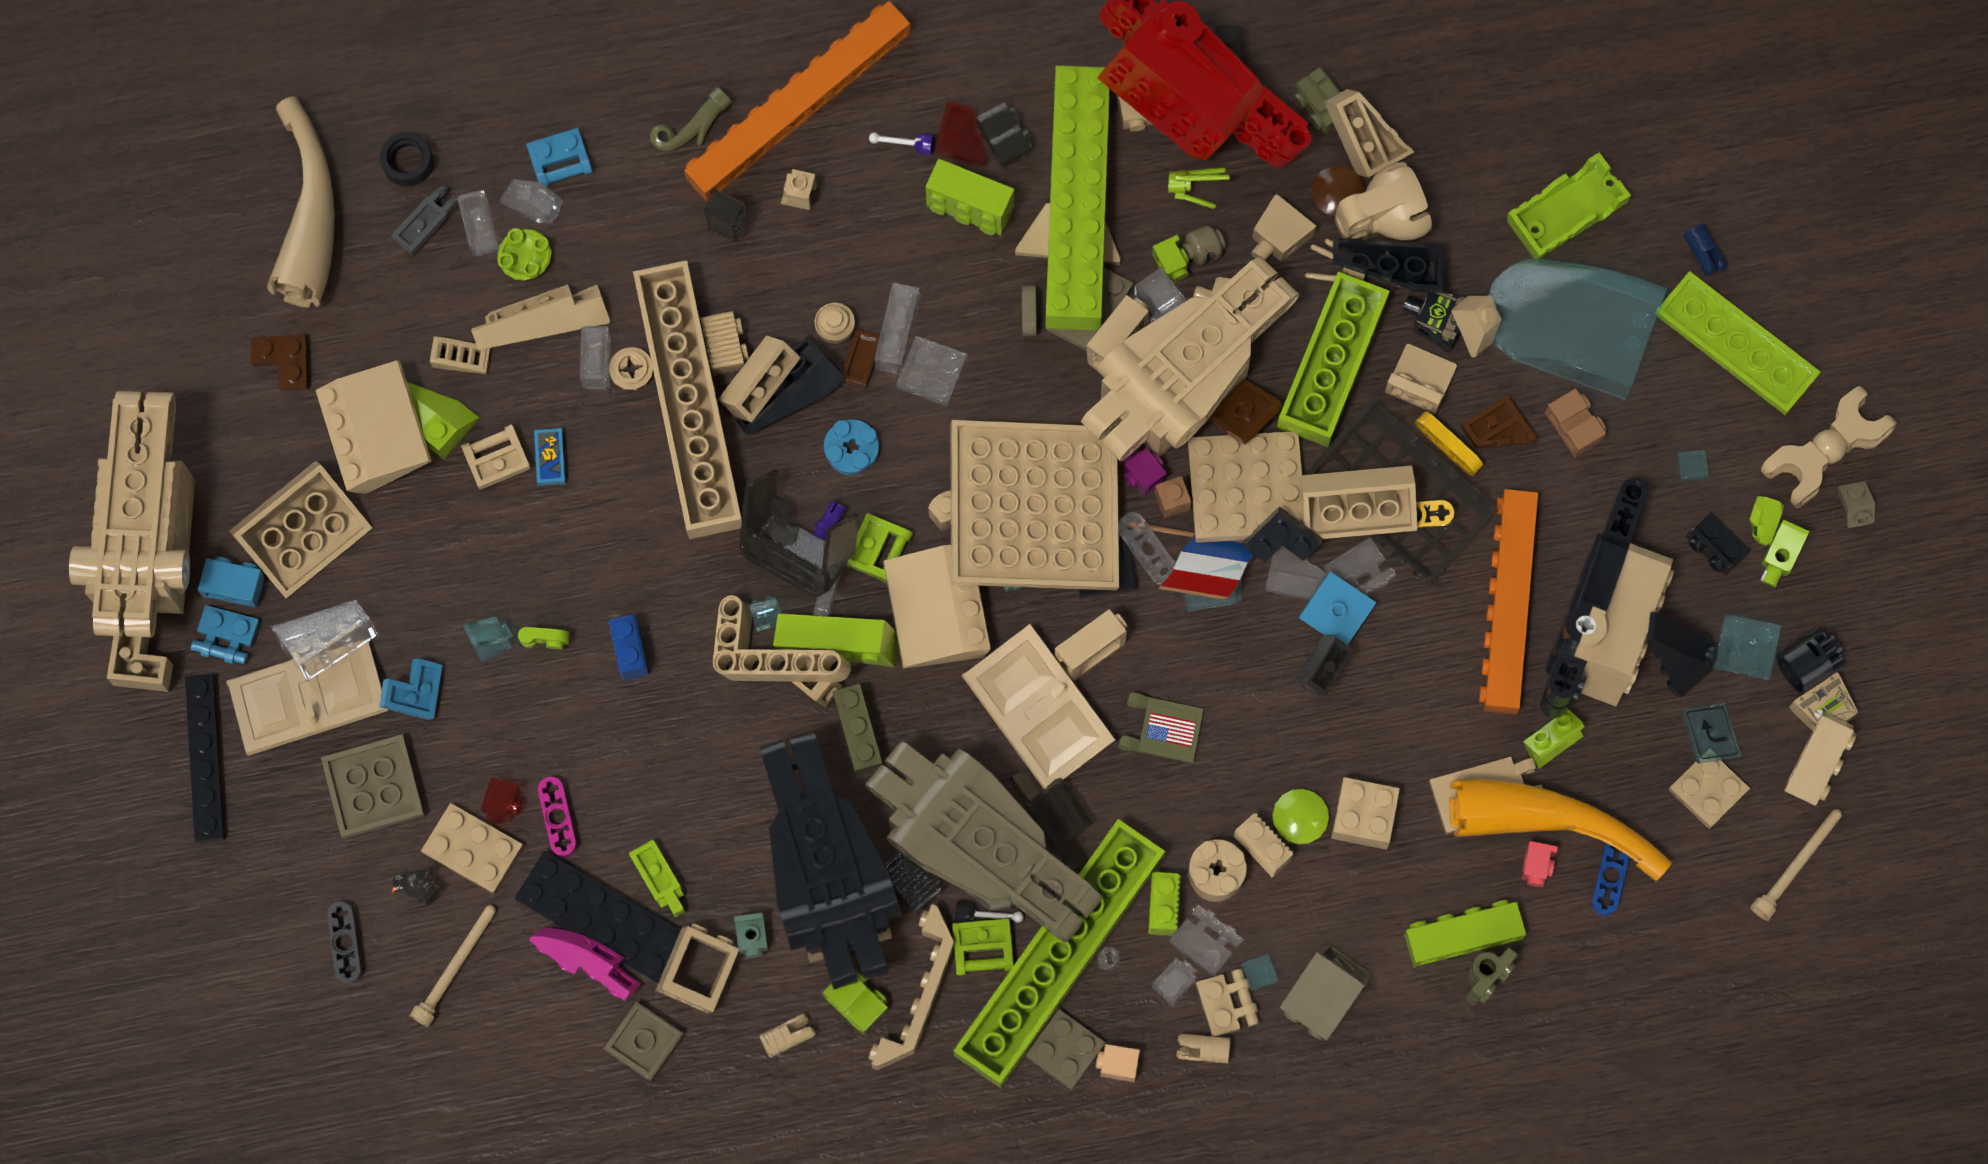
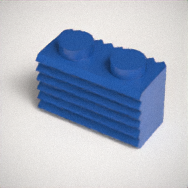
M628 615L610 619L608 624L621 679L629 680L649 675L636 616Z

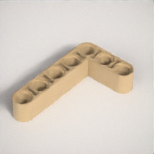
M733 595L723 598L720 602L713 667L727 679L732 681L841 682L850 675L851 665L849 661L832 650H749L752 623L751 607ZM739 606L737 614L732 616L733 610ZM736 633L734 641L729 643L730 637ZM733 660L732 667L726 670L727 664ZM759 660V666L752 670L753 664ZM785 661L784 668L778 671L780 663ZM812 661L811 667L804 671L805 665ZM838 661L837 668L830 671L831 665Z

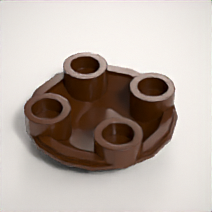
M1331 166L1322 170L1315 177L1311 186V196L1315 209L1332 217H1335L1336 209L1343 199L1365 192V185L1361 177L1352 169L1344 166Z

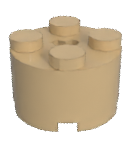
M1224 840L1206 841L1195 850L1191 857L1188 870L1191 886L1205 900L1221 902L1237 894L1243 886L1246 875V861L1242 851L1234 844ZM1216 866L1221 867L1222 872L1219 873V876L1213 875V869Z

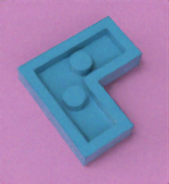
M419 658L413 659L409 684L392 679L383 680L379 707L426 720L434 719L442 665Z

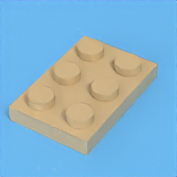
M450 803L421 852L495 894L524 846Z

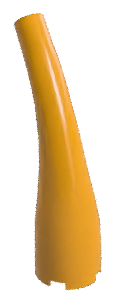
M1463 779L1451 780L1450 788L1456 789L1455 797L1449 798L1451 826H1458V829L1454 832L1455 837L1572 830L1614 846L1636 861L1635 866L1654 881H1657L1672 864V861L1633 829L1609 814L1574 798L1538 787L1500 780Z

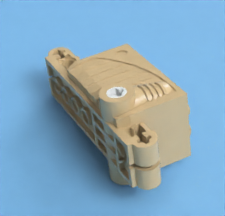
M117 391L115 399H113L108 458H98L99 470L97 473L91 547L73 546L69 559L71 584L86 586L85 594L93 602L92 617L95 635L122 636L125 630L126 636L153 637L156 629L157 613L183 614L185 591L190 578L189 547L196 480L183 461L171 460L176 414V398L174 393L147 392L145 399L144 392Z

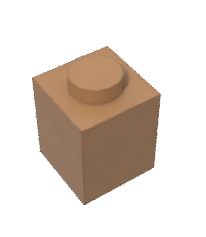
M1182 476L1155 485V497L1164 519L1190 511L1191 500Z

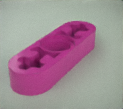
M546 777L538 785V794L550 846L556 856L568 858L575 853L577 842L565 789L558 778ZM549 784L559 788V790L555 791L556 804H552L549 794L544 793V791L548 790ZM555 810H561L565 813V820L559 825L552 824L549 819L550 814ZM564 830L563 833L566 841H571V844L567 845L566 851L556 847L560 843V837L558 832L552 834V831Z

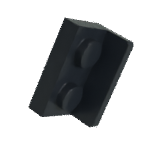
M1712 513L1706 516L1696 527H1693L1686 536L1689 540V546L1695 552H1701L1708 559V564L1717 573L1721 572L1725 576L1751 552Z

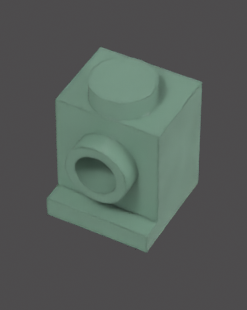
M763 913L735 916L734 920L740 955L745 954L746 958H755L762 956V952L769 951ZM748 931H755L756 937L749 940L746 938V934Z

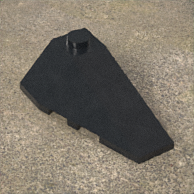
M1333 237V264L1415 292L1443 293V244Z

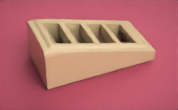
M434 336L430 363L432 368L487 374L491 348L479 349L477 344ZM442 348L446 349L445 359L440 358ZM453 350H458L456 361L452 360ZM465 351H469L467 363H463ZM476 352L480 353L479 365H474Z

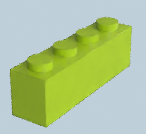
M1502 900L1493 903L1490 909L1481 910V907H1475L1464 911L1465 915L1454 918L1453 914H1447L1438 917L1435 923L1426 924V921H1420L1409 925L1410 929L1406 930L1404 936L1413 968L1523 940L1526 932L1517 902L1509 904L1508 900Z

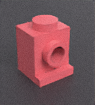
M1529 841L1526 847L1521 880H1526L1530 886L1544 887L1547 876L1552 877L1555 860H1551L1550 857L1554 858L1558 847Z

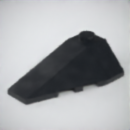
M809 335L793 349L800 357L799 361L753 422L740 418L736 420L746 435L826 396L830 391L835 390L845 378L839 368Z
M1650 612L1647 640L1655 659L1661 660L1660 670L1662 675L1669 676L1670 680H1667L1668 689L1676 697H1683L1712 671L1713 662L1717 660V647L1706 635L1657 612Z

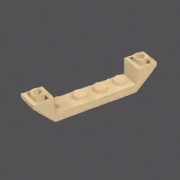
M931 904L929 911H923L919 926L923 927V936L942 943L941 945H935L930 958L931 961H934L931 972L925 971L920 987L924 988L921 999L915 998L910 1012L914 1015L911 1025H905L900 1038L901 1041H904V1044L901 1045L885 1038H881L879 1044L874 1043L869 1059L873 1061L872 1068L875 1070H880L915 1053L954 949V941L936 905Z

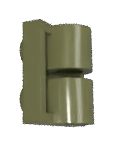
M1510 948L1500 958L1490 952L1478 955L1468 971V980L1473 988L1465 999L1473 1006L1478 1001L1484 1004L1498 987L1495 984L1496 981L1499 980L1503 983L1514 971L1517 965L1513 962L1518 955ZM1479 967L1487 968L1491 975H1483Z

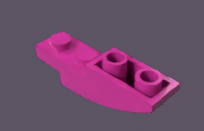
M542 928L529 939L539 952L550 956L558 962V965L563 970L571 972L573 975L581 969L585 970L591 979L599 981L608 988L613 996L624 1001L634 994L641 984L619 967L624 959L621 955L584 935L561 929Z

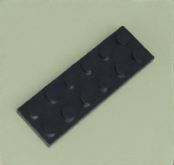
M545 850L514 898L515 901L564 930L584 935L612 949L624 958L621 962L622 964L657 985L680 933L679 929Z

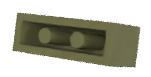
M860 684L833 691L834 701L856 778L875 773L882 765Z

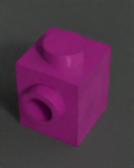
M1146 448L1142 452L1137 450L1126 458L1125 461L1127 463L1124 465L1125 474L1123 476L1130 487H1137L1144 497L1155 490V485L1166 481L1167 472L1162 468L1164 463L1155 452L1151 454Z

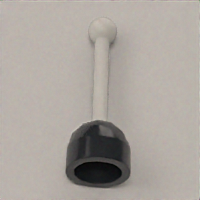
M956 901L955 923L971 922L975 917L1013 919L1017 923L1022 922L1024 919V915L1020 911L1014 914L976 911L968 902Z

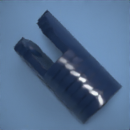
M1700 224L1683 235L1706 276L1714 274L1715 268L1718 271L1727 269L1728 264L1705 224Z

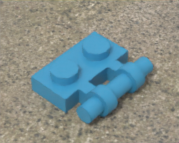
M205 605L197 632L205 635L206 639L204 642L193 640L191 650L200 652L201 656L210 658L215 656L223 658L227 663L234 664L238 662L246 664L248 654L239 652L241 645L252 648L260 621L256 618ZM217 639L230 642L228 648L215 644Z

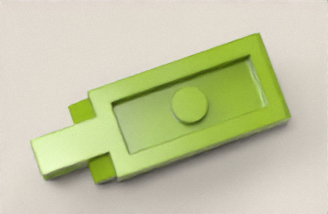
M652 839L628 853L661 908L668 905L675 918L685 913L678 898L684 896L681 891L682 888L655 841Z

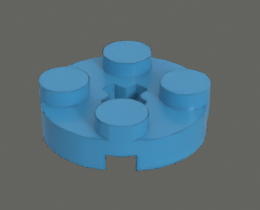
M853 419L840 420L834 424L825 437L824 453L827 461L835 471L852 476L861 474L862 471L871 468L875 464L879 455V442L875 430L868 424ZM850 441L856 442V446L859 447L858 450H853L852 454L847 453V448L844 447Z

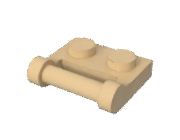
M512 424L504 427V431L470 445L469 442L461 445L479 490L531 469ZM508 440H510L512 444L498 451L485 455L481 458L475 459V454L492 448L501 443H504Z

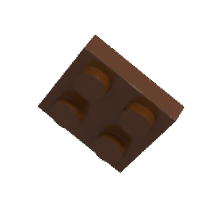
M1244 379L1217 406L1208 419L1211 424L1246 445L1283 406L1277 398Z

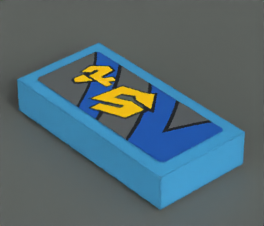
M562 428L534 430L538 486L566 484Z

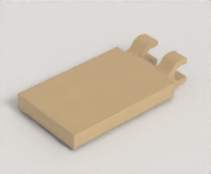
M1508 757L1430 779V787L1445 834L1454 833L1458 829V826H1451L1449 798L1455 797L1456 790L1450 788L1451 780L1486 779L1524 784L1522 776L1535 772L1534 759H1526L1513 765L1512 758ZM1542 785L1534 786L1543 789Z

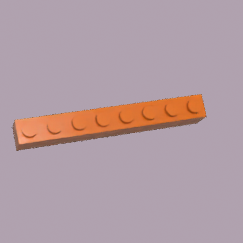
M1505 489L1502 498L1497 497L1495 513L1500 514V523L1494 526L1493 540L1498 541L1497 551H1492L1491 567L1495 568V578L1490 577L1488 594H1493L1492 605L1488 604L1486 621H1491L1490 632L1485 631L1484 648H1488V658H1483L1481 675H1486L1485 686H1480L1479 702L1484 703L1483 711L1517 715L1520 709L1538 501L1537 492Z

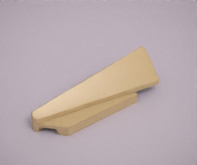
M565 285L494 310L485 316L486 324L473 327L471 331L478 348L486 349L608 324L610 319L598 285L572 295L569 285Z

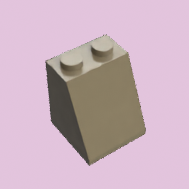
M1326 942L1315 954L1279 1008L1284 1011V1015L1289 1020L1295 1023L1301 1022L1308 1027L1307 1031L1312 1036L1320 1040L1323 1038L1327 1041L1367 986L1373 974Z

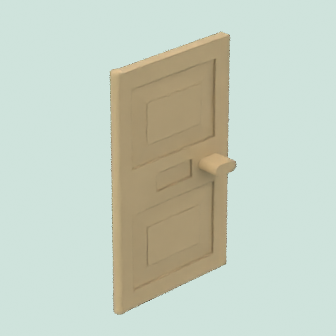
M1031 624L969 671L962 674V678L1046 793H1050L1054 787L1116 741Z
M369 636L227 680L226 683L230 689L247 756L387 712L388 709L379 707L382 686L371 651Z

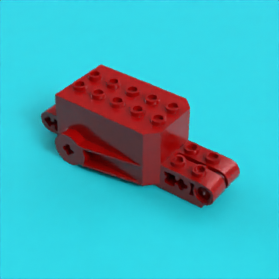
M1107 0L1099 11L1100 21L1109 29L1114 37L1121 39L1124 45L1099 74L1097 79L1191 157L1207 160L1226 141L1231 133L1235 134V137L1241 143L1247 144L1254 150L1260 159L1267 161L1275 168L1286 167L1309 146L1311 135L1306 128L1308 122L1260 83L1258 77L1201 21L1198 12L1192 5L1182 1H1175L1169 4L1166 0H1161L1159 4L1155 0Z

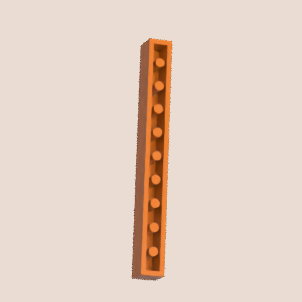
M890 1L883 6L878 5L870 13L869 18L863 23L861 21L856 23L845 38H839L834 41L829 47V51L823 56H816L805 71L794 74L790 78L789 84L782 90H775L764 105L753 108L749 112L748 118L741 124H734L728 130L727 135L720 141H713L708 146L707 152L701 157H695L690 160L684 170L686 180L709 202L911 34L910 22Z

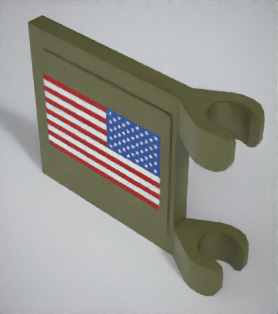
M1130 693L1127 705L1132 708L1146 709L1140 740L1124 735L1119 741V749L1193 764L1203 709L1155 699L1139 693Z

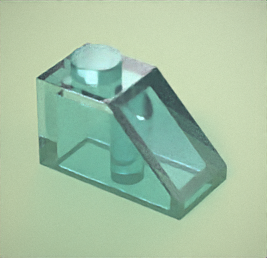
M497 617L462 625L482 663L512 647L508 639L513 636L505 622L500 624Z

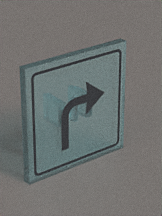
M1725 704L1681 710L1697 764L1742 757Z

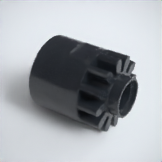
M1818 628L1775 656L1782 675L1791 687L1802 695L1845 666L1842 661L1844 651L1838 640L1832 634L1826 635L1823 630L1820 631Z

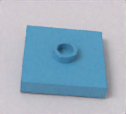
M1329 571L1298 618L1345 649L1376 602Z

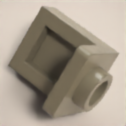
M1862 481L1838 486V496L1846 511L1847 527L1852 528L1874 523L1875 501L1866 482Z

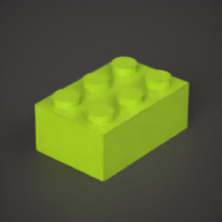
M939 158L925 187L926 203L931 211L939 215H944V213L951 215L956 221L964 225H969L970 223L976 225L982 232L989 235L998 234L1002 236L1014 209L1013 188Z

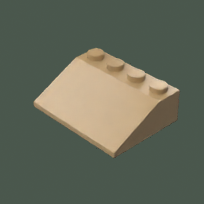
M396 360L336 379L316 390L347 491L367 494L431 462L400 361Z
M315 461L229 532L281 594L287 598L370 531L372 527L322 465Z
M951 544L884 560L883 564L903 669L979 659L987 655L990 650V643L979 586L951 585Z

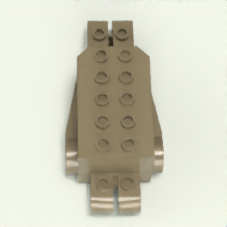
M900 741L886 758L885 763L905 781L881 765L865 784V787L872 794L895 811L889 818L891 832L886 837L888 842L921 868L961 888L990 912L1011 910L1016 905L1058 939L1067 943L1083 924V921L1072 910L1083 918H1087L1102 900V896L1088 882L1046 851L1044 831L991 772L972 756L960 749L950 759L942 753L933 764L911 746ZM1043 887H1044L1046 890H1048L1051 894H1053L1055 897H1057V898H1054L1052 895H1050L1048 892H1046V891L1043 889Z

